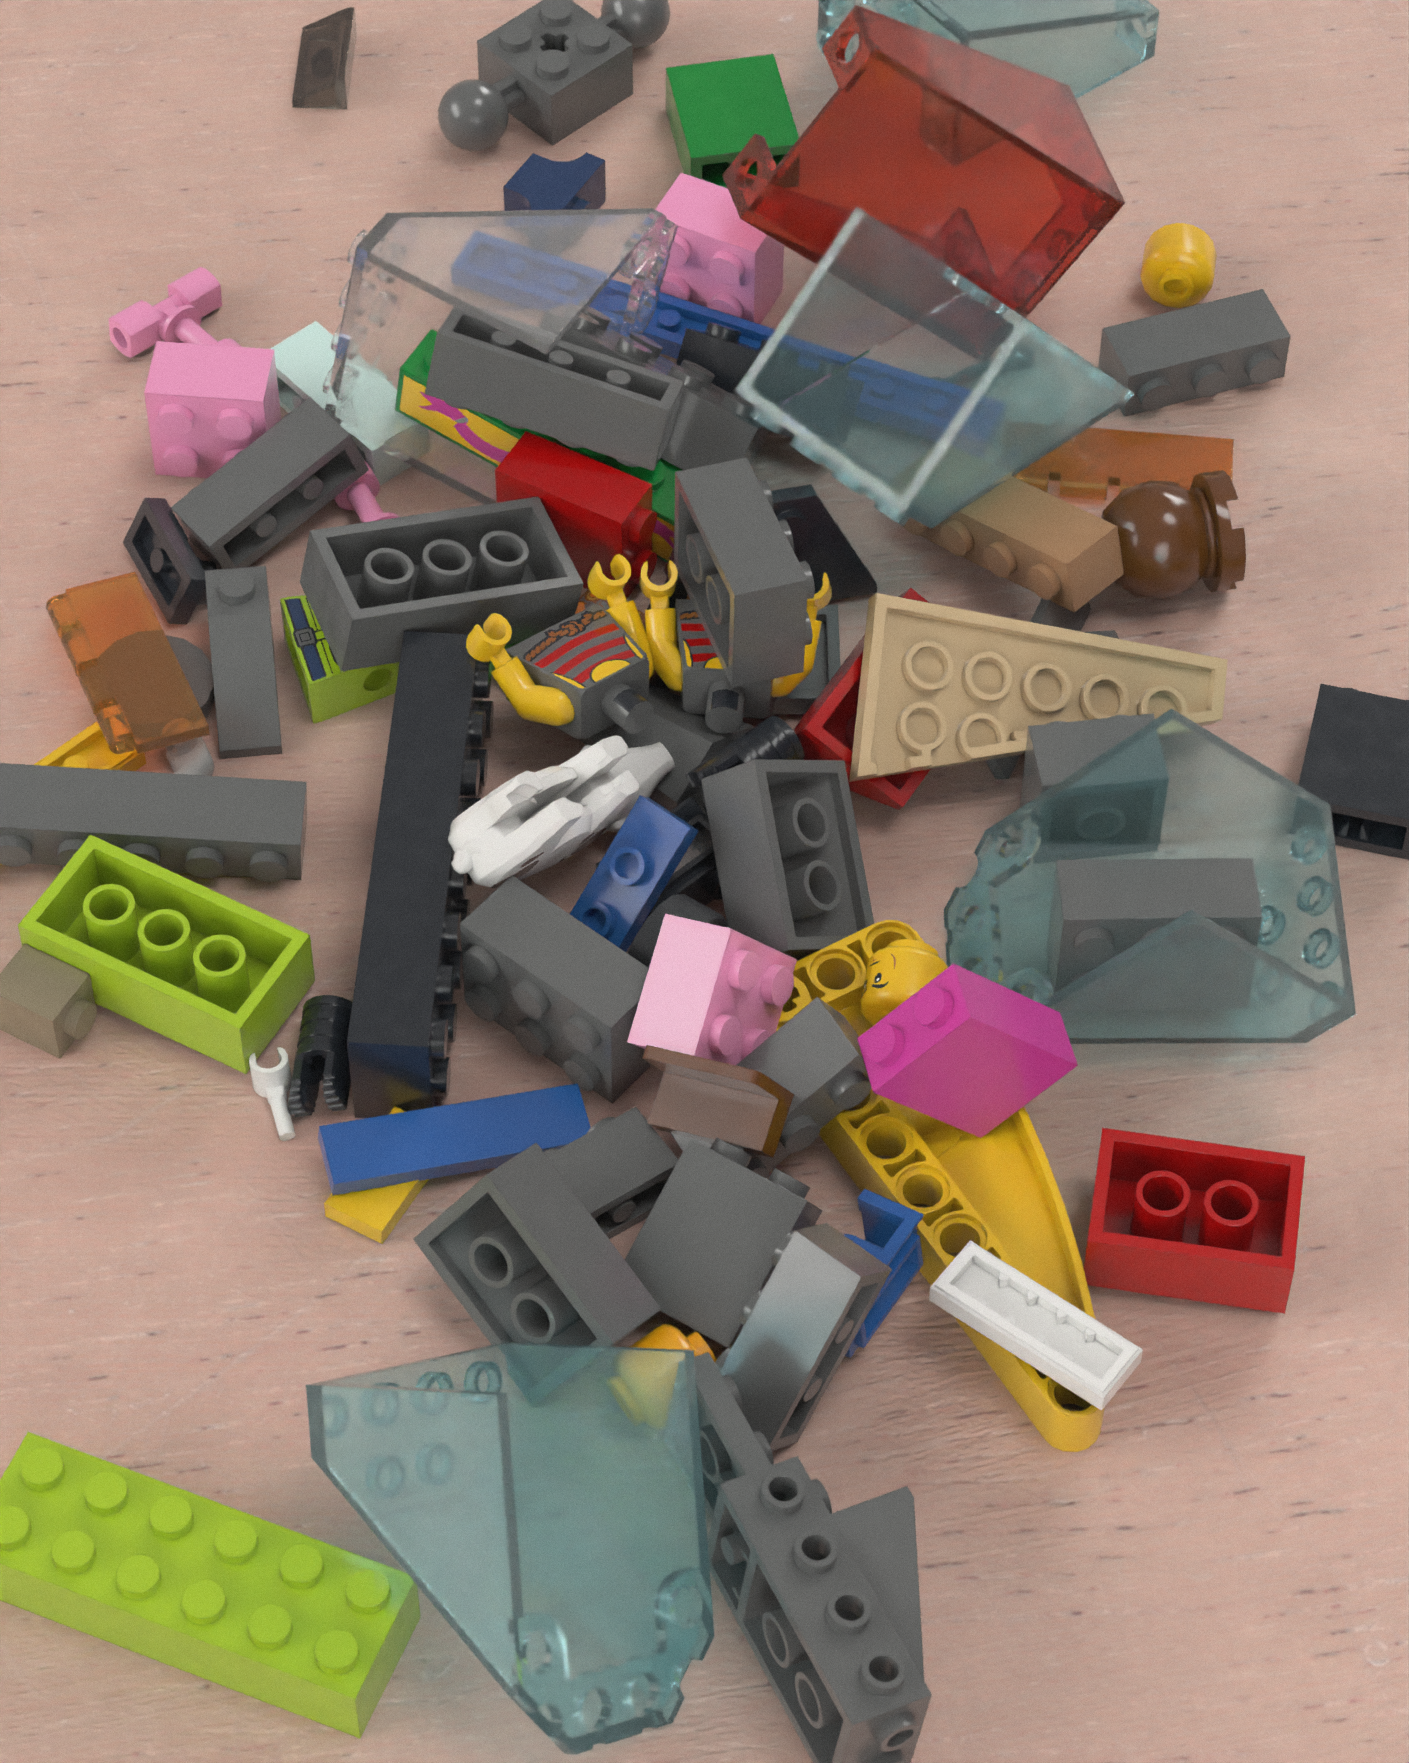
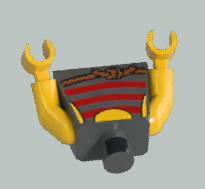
M616 554L610 563L611 573L615 580H610L604 576L598 561H596L588 576L587 584L589 590L597 598L607 600L609 609L605 610L597 603L506 650L504 647L511 639L512 630L507 619L500 614L493 613L487 618L483 624L484 631L476 624L468 634L466 641L468 653L474 659L481 662H492L495 669L491 671V674L506 695V699L521 718L552 725L576 739H587L615 723L628 733L636 734L645 729L650 723L654 707L649 702V679L654 673V662L646 630L635 601L627 602L623 591L625 584L630 578L631 567L626 558L620 554Z
M669 560V582L664 585H655L647 577L648 562L646 561L643 564L639 585L641 592L650 599L651 609L645 610V628L653 657L654 669L669 689L680 691L682 709L688 714L705 715L706 725L711 730L723 734L732 733L741 727L743 717L763 719L771 715L777 697L787 696L812 672L822 621L816 620L817 611L824 608L832 597V588L825 572L821 590L814 594L812 599H807L806 611L810 618L813 639L811 644L805 645L804 672L732 688L691 600L676 599L675 608H669V597L673 594L677 582L678 571L673 561Z

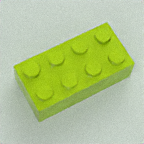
M93 835L86 839L18 924L22 946L25 943L90 974L95 1004L244 1074H247L250 1070V1055L255 1053L256 1060L315 982L309 934Z

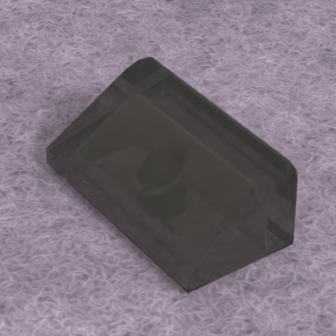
M354 7L342 9L302 27L292 107L347 109L357 37Z

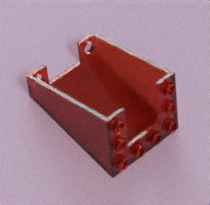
M855 5L822 47L839 87L777 166L764 136L754 134L724 172L723 178L741 220L976 362L988 363L1126 202L1069 85ZM858 33V49L854 57L846 63V47L850 39ZM755 161H757L758 166L757 176L747 173Z

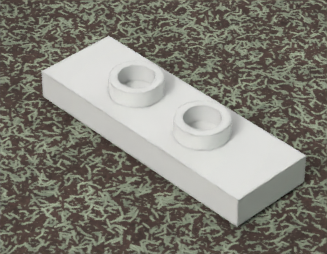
M972 1241L967 1243L930 1287L929 1301L1101 1411L1141 1363L1143 1349Z

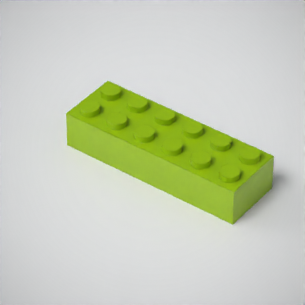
M27 1432L0 1479V1601L354 1737L361 1738L421 1618L417 1576L31 1432Z

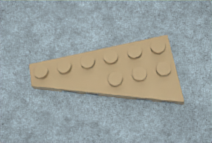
M876 593L868 601L849 782L1022 755L1026 752L1028 726L1043 725L1054 721L1072 722L1109 718L1115 715L1132 716L1154 713L1159 733L1212 725L1223 719L1228 659Z

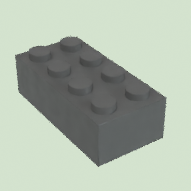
M579 304L577 310L568 307L545 315L537 331L539 333L685 381L670 442L661 456L663 460L682 470L747 457L752 466L776 419L764 412L767 403L761 398L740 388H735L732 394L712 384L715 375L709 370L688 360H683L680 366L660 356L663 349L661 345L636 332H631L629 337L608 328L611 321L609 317L587 305Z
M539 497L310 530L300 578L302 589L341 671L400 662L404 631L469 634L476 624L484 631L483 624L493 613L502 615L511 626L512 635L507 644L522 642L575 615L584 584Z

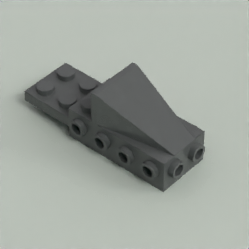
M709 1352L684 1360L668 1439L712 1518L704 1561L812 1762L911 1763L932 1696L924 1681L915 1507L911 1491L908 1486L832 1513L831 1502L825 1487L818 1479H810L798 1456L774 1464L772 1450L766 1437L760 1431L753 1432L742 1413V1400L734 1380L729 1375H721Z

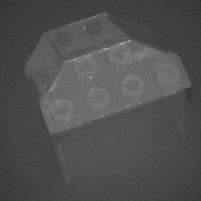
M653 208L386 213L370 231L362 230L356 236L348 252L347 261L352 264L350 279L344 286L339 299V306L344 309L342 322L335 331L331 341V350L336 352L334 364L325 378L322 389L324 393L328 394L325 411L353 436L379 446L380 450L484 505L496 503L495 469L497 467L395 411L400 367L431 329L439 331L454 307L546 355L588 306L609 317L611 321L608 328L625 337H629L631 332L639 334L645 332L656 310L660 288L663 284L678 225Z

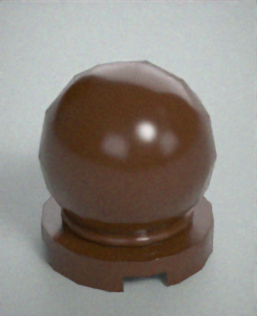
M1224 470L1199 473L1194 475L1190 491L1173 481L1149 480L1122 490L1103 510L1101 519L1118 527L1124 575L1114 581V583L1137 598L1159 600L1189 591L1201 578L1211 593L1237 589L1235 582L1243 581L1245 577L1246 543L1244 528L1232 529L1227 501L1238 500V496L1230 476Z

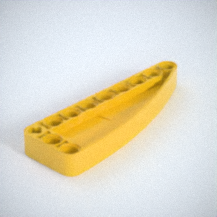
M884 920L874 923L796 961L793 971V990L789 999L783 1005L776 1031L816 997H819L845 1016L860 1037L874 1026L868 1022L861 1012V997L869 958L878 950L886 948L892 941L910 939L924 942L923 939L906 923L898 920ZM871 1087L868 1096L861 1103L852 1107L856 1109L855 1111H841L820 1129L819 1136L861 1192L864 1189L923 1214V1218L916 1226L917 1235L920 1236L923 1265L919 1271L930 1286L955 1259L949 1253H960L967 1243L972 1241L1095 1319L1082 1260L1067 1210L1047 1156L1025 1106L980 1138L873 1092ZM884 1155V1156H891V1157H893V1158H892V1159H882V1158H879V1157H877V1156ZM913 1204H926L931 1207L918 1208L913 1206ZM954 1317L1042 1437L1052 1447L1064 1452H1078L1088 1449L1097 1441L1101 1432L1105 1407L1101 1411ZM1076 1404L1085 1410L1069 1411L1061 1405Z

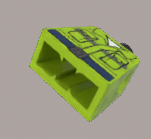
M306 595L280 599L284 640L313 724L333 718L396 692L400 662L341 671Z

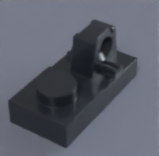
M144 498L123 540V544L169 624H187L196 606L207 604L205 571L218 570L216 568L217 565L215 562L200 560V558L196 557L188 543L187 535L165 498Z

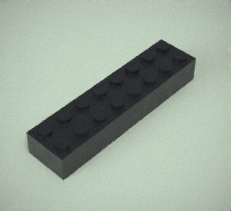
M404 631L347 1038L355 1118L389 1115L394 1107L406 1112L436 1107L437 1096L448 1097L451 1059L446 1057L447 1043L455 1042L457 1004L452 1002L454 989L461 990L463 980L462 951H459L460 923L470 915V901L465 899L467 886H474V881L468 872L459 874L453 869L451 862L455 852L448 841L453 820L481 800V798L473 797L478 796L479 786H486L487 749H479V747L484 746L485 738L492 737L494 718L493 701H483V698L489 699L491 661L481 662L474 659L466 649L468 634Z

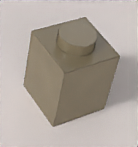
M24 943L0 973V1030L57 1058H61L75 1039L81 1040L91 1030L96 1019L97 1007L95 1005L90 974Z

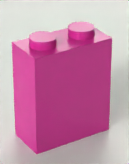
M954 963L857 1038L874 1093L980 1138L1078 1066L1060 1012Z

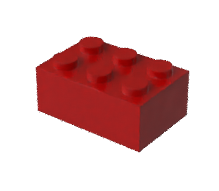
M1102 1128L1083 1267L1087 1285L1285 1314L1295 1270L1305 1156Z

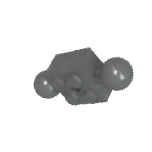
M572 0L540 1L477 41L479 80L469 79L458 82L443 95L438 108V122L442 133L450 143L460 149L481 151L493 146L500 140L506 131L510 113L549 144L555 145L633 95V48L647 47L659 40L664 34L670 20L668 0H603L601 17L598 19Z

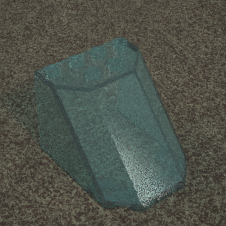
M858 207L855 208L735 390L754 405L749 412L753 419L776 434H779L783 427L788 429L795 435L790 442L794 449L815 463H823L833 471L831 475L860 495L864 493L875 501L873 506L902 526H905L909 518H912L931 529L1126 404L1134 393L1027 318Z
M1173 709L1165 712L985 830L974 851L978 860L974 876L967 885L961 888L955 887L944 908V927L947 929L948 939L945 943L947 966L949 967L954 963L1060 1012L1071 1044L1307 1043L1356 1015L1330 805ZM1253 858L1262 912L1257 947L1197 912L1189 910L1053 994L1049 973L1047 939L1057 860Z
M504 1342L306 1385L311 1458L507 1695L564 1754L576 1755L592 1750L593 1745L598 1743L610 1744L640 1734L644 1728H659L673 1723L685 1699L681 1692L680 1683L691 1660L703 1661L714 1638L694 1350Z

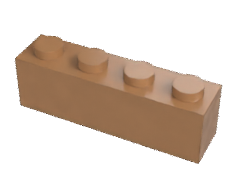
M942 444L894 479L898 502V517L903 528L914 535L921 536L949 550L956 556L963 557L992 571L998 577L1006 578L1036 593L1045 600L1050 599L1052 602L1072 612L1077 611L1124 575L1118 527L948 445Z

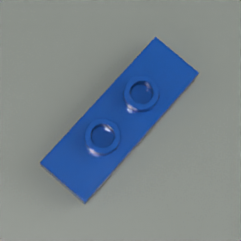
M640 795L570 912V915L624 952H627L699 830L652 799Z

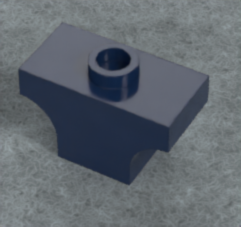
M586 152L577 159L559 162L532 153L503 186L505 228L526 237L529 250L558 258L577 234L581 235L587 231L594 214L606 202L605 160Z

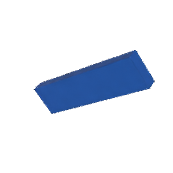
M576 1083L319 1126L318 1141L332 1195H338L414 1180L421 1181L497 1168L536 1142L543 1152L551 1148L560 1149L585 1135L591 1127L579 1085Z

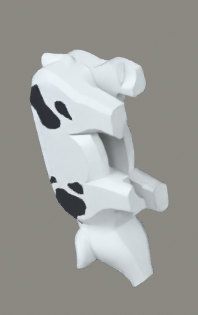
M615 735L602 739L592 746L585 745L579 754L559 766H550L535 773L528 770L524 771L490 792L453 820L448 841L455 852L451 862L453 869L459 874L468 872L477 885L499 888L512 875L522 880L565 860L591 844L607 830L618 833L639 796L642 795L649 798L658 783L667 773L675 768L673 758L660 742L648 746L628 748L623 738Z

